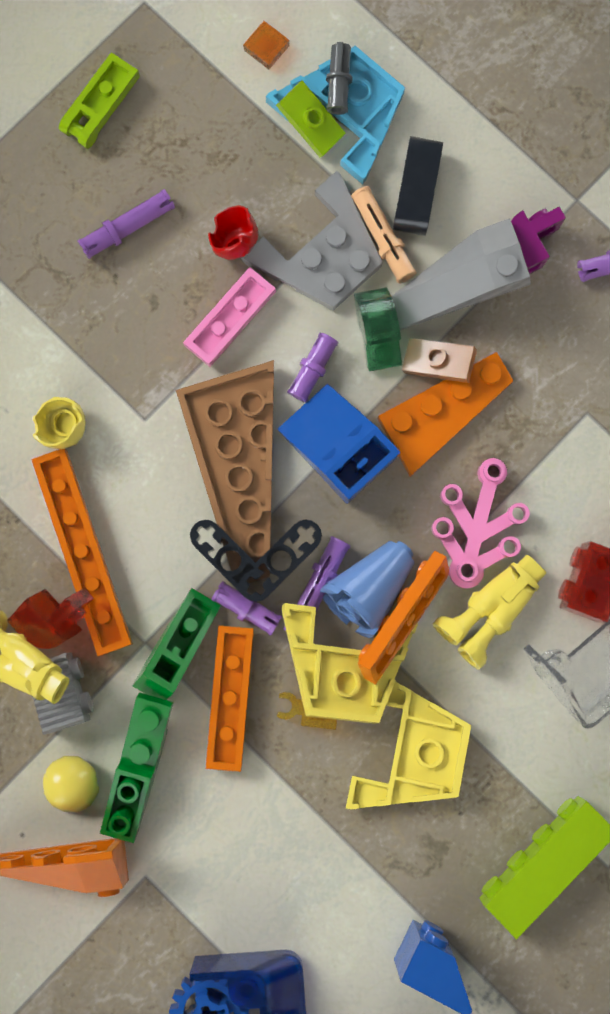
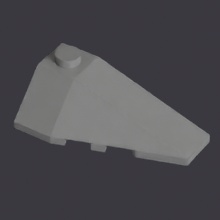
M510 218L476 230L390 297L400 330L531 285L530 275Z

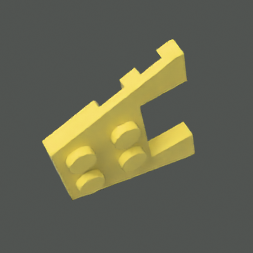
M284 603L282 605V615L305 715L308 717L379 723L396 682L395 677L400 664L405 659L408 644L412 634L416 631L418 622L375 685L364 679L359 668V655L362 650L313 643L316 607Z
M395 682L386 706L399 708L403 711L389 782L385 783L352 775L346 809L459 797L471 725L414 693L407 687Z

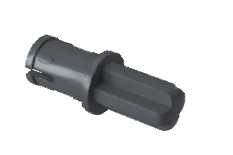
M337 42V44L332 45L330 73L326 75V81L329 83L327 112L336 115L348 112L349 84L353 80L352 75H350L351 46L343 42Z

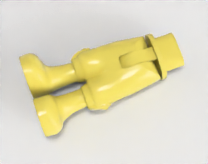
M525 555L518 564L511 563L507 569L493 578L479 592H473L468 601V609L464 613L454 618L440 616L432 623L433 627L449 643L458 645L472 626L480 618L482 619L486 616L487 619L481 629L471 638L465 640L457 649L459 654L471 666L480 670L486 664V650L495 635H502L511 630L512 622L526 606L534 592L539 589L537 583L546 575V572L532 557Z
M0 610V682H4L17 690L27 693L37 700L47 699L51 703L56 704L60 701L69 685V678L62 674L60 666L28 642L24 634L6 633L8 618Z

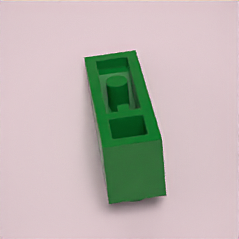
M191 588L132 686L145 694L167 700L175 692L221 605Z

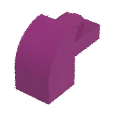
M560 206L549 212L546 208L542 209L529 219L522 210L511 220L529 275L543 268L550 257L540 239L559 230L566 219Z

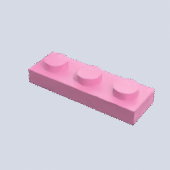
M249 267L183 342L184 346L211 367L276 293V288Z

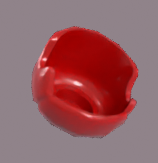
M237 205L228 207L214 217L215 232L213 234L211 232L208 233L213 252L216 256L227 260L245 257L254 248L259 237L257 224L249 209Z

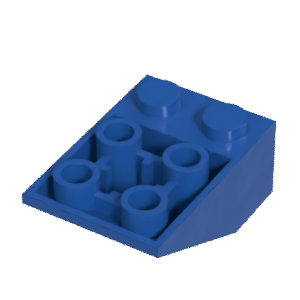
M326 384L277 429L346 504L393 463L400 454V451L376 425L329 384Z

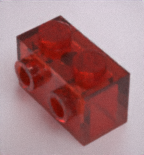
M592 541L581 544V547L577 546L572 553L569 565L573 569L569 580L565 579L560 587L558 598L561 599L559 608L597 623L608 622L610 617V548Z

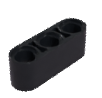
M410 136L393 230L426 236L443 142Z

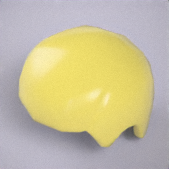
M53 397L44 402L37 414L32 418L35 424L34 439L48 448L67 449L76 445L83 437L86 421L84 412L78 403L68 397Z
M63 756L53 761L43 776V790L47 801L53 807L63 812H80L91 806L99 793L95 769L90 763L79 756Z

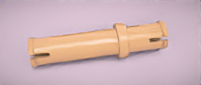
M364 186L359 188L351 197L380 248L378 254L381 259H386L398 284L410 280L417 272L403 250L405 244L401 238L396 237L370 187ZM370 210L372 211L374 217L376 218V220H377V222H378V224H379L381 230L379 229L377 223L375 222V220H374V218H373V216H372Z

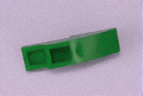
M141 692L137 695L120 763L115 771L99 834L130 843L135 842L162 754L174 702Z

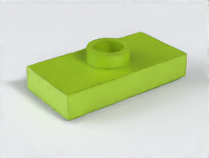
M303 80L298 82L276 104L278 109L319 158L324 156L346 134Z

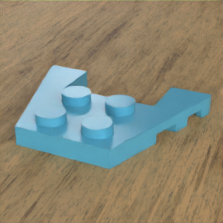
M354 46L351 48L350 75H352L353 80L349 84L348 112L341 115H332L360 138L341 159L340 166L363 185L399 107L405 87L358 47ZM331 59L319 65V69L305 77L300 75L291 80L290 85L279 91L275 89L266 95V103L288 121L276 104L298 82L303 80L327 109L329 83L326 81V75L330 73Z

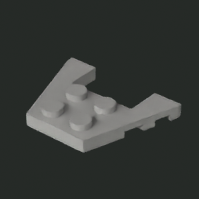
M338 171L332 174L315 190V196L336 218L290 260L287 261L264 236L255 244L249 254L241 257L242 261L249 267H255L265 272L268 277L276 281H282L295 288L298 293L332 311L376 273L383 263Z

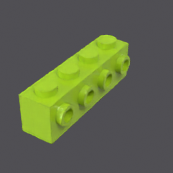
M579 796L574 800L572 798L566 800L558 808V816L550 825H542L533 834V842L525 851L519 850L513 854L507 862L508 868L500 877H492L482 888L483 894L479 897L480 901L516 940L610 843V824L586 800Z

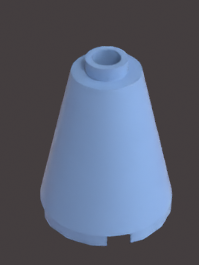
M388 541L327 582L320 589V592L325 593L323 596L324 602L343 623L347 625L351 621L357 624L359 628L355 632L364 637L373 638L378 633L383 619L389 613L414 566L412 550L403 542L398 541L395 543Z

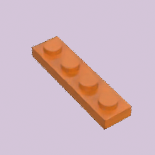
M434 551L427 561L424 560L419 565L413 583L409 588L406 587L402 590L398 597L396 608L390 616H385L378 629V634L372 643L366 644L362 649L358 665L364 679L375 685L377 684L449 576V566L445 555Z
M218 626L205 769L238 772L242 770L254 628Z

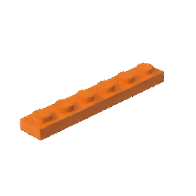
M59 449L31 459L97 656L133 645L67 449Z

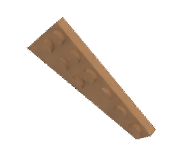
M274 360L176 390L216 523L255 563L271 548ZM223 539V546L229 544L226 539ZM235 551L226 552L231 571L238 569L241 565V556ZM265 564L259 567V570L263 571L264 574L258 580H255L253 577L249 578L247 581L249 584L270 577V572Z

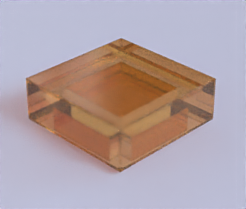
M265 21L259 25L243 44L244 51L268 70L290 46L289 39Z

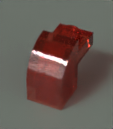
M83 588L65 598L59 604L49 591L44 589L25 599L6 621L17 633L24 634V637L27 638L26 640L35 647L52 649L82 631V628L77 623L87 615V611L84 608L94 598Z

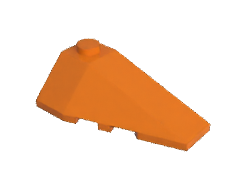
M111 838L0 853V876L82 893L98 892V897L113 896L120 893L119 889H123L129 881L125 841Z

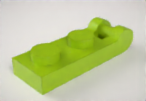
M111 52L62 117L59 123V130L67 136L73 135L78 138V143L89 149L92 147L100 130L140 78L138 69ZM83 116L89 119L85 126L79 124Z

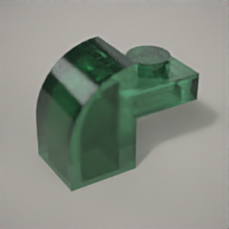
M388 288L354 293L357 322L363 336L368 371L401 366L402 359L399 342L401 340V332L395 304Z

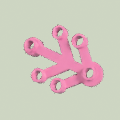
M496 458L485 460L478 468L477 475L482 483L473 518L462 501L463 493L459 486L449 484L442 489L440 494L441 501L450 507L467 537V543L463 552L452 534L454 526L450 519L440 517L433 522L431 527L433 535L441 540L452 560L449 566L450 579L460 588L467 589L477 586L483 579L485 568L505 557H514L521 550L520 541L513 536H508L500 540L498 547L478 556L483 541L513 524L519 525L526 522L530 516V511L525 504L516 503L510 506L505 514L487 523L496 487L507 476L505 464ZM489 466H496L499 469L498 477L494 478L488 474ZM446 490H455L457 499L449 501L445 496ZM514 508H520L523 511L524 516L522 520H517L513 517L512 512ZM439 522H444L448 525L447 534L438 533L436 526ZM506 541H511L515 545V550L512 554L504 550V543ZM464 564L470 565L473 569V574L469 578L464 577L461 573V568Z

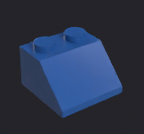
M412 920L394 957L400 982L461 1014H471L472 1008L458 965L448 944L449 941L442 935L443 929L427 920H424L423 924Z

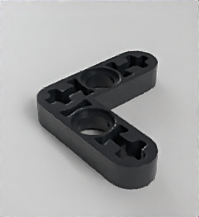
M307 519L300 520L255 563L218 524L211 520L198 521L190 532V539L194 547L245 598L253 602L266 599L319 546L322 538L321 529L317 523ZM201 528L207 531L213 528L215 532L212 536L220 545L223 539H226L229 543L220 548L214 558L209 553L215 549L208 542L202 544L198 542L201 538L198 531ZM312 528L315 531L312 535L315 541L311 545L308 542H304L298 548L304 554L297 558L293 549L285 545L284 542L290 539L291 543L294 544L300 537L297 532L298 529L308 530ZM228 551H235L241 556V565L234 571L225 570L221 564L222 556ZM277 551H285L291 557V565L284 571H278L271 565V557ZM265 564L269 572L279 579L272 583L271 579L268 578L262 585L265 589L263 594L260 595L254 592L250 595L247 592L250 588L247 581L251 577L258 580L264 574L263 571L259 570V567Z

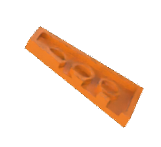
M495 352L473 365L469 383L443 380L379 415L377 419L388 439L400 451L399 458L409 476L411 477L418 471L420 467L513 382V379L500 356Z

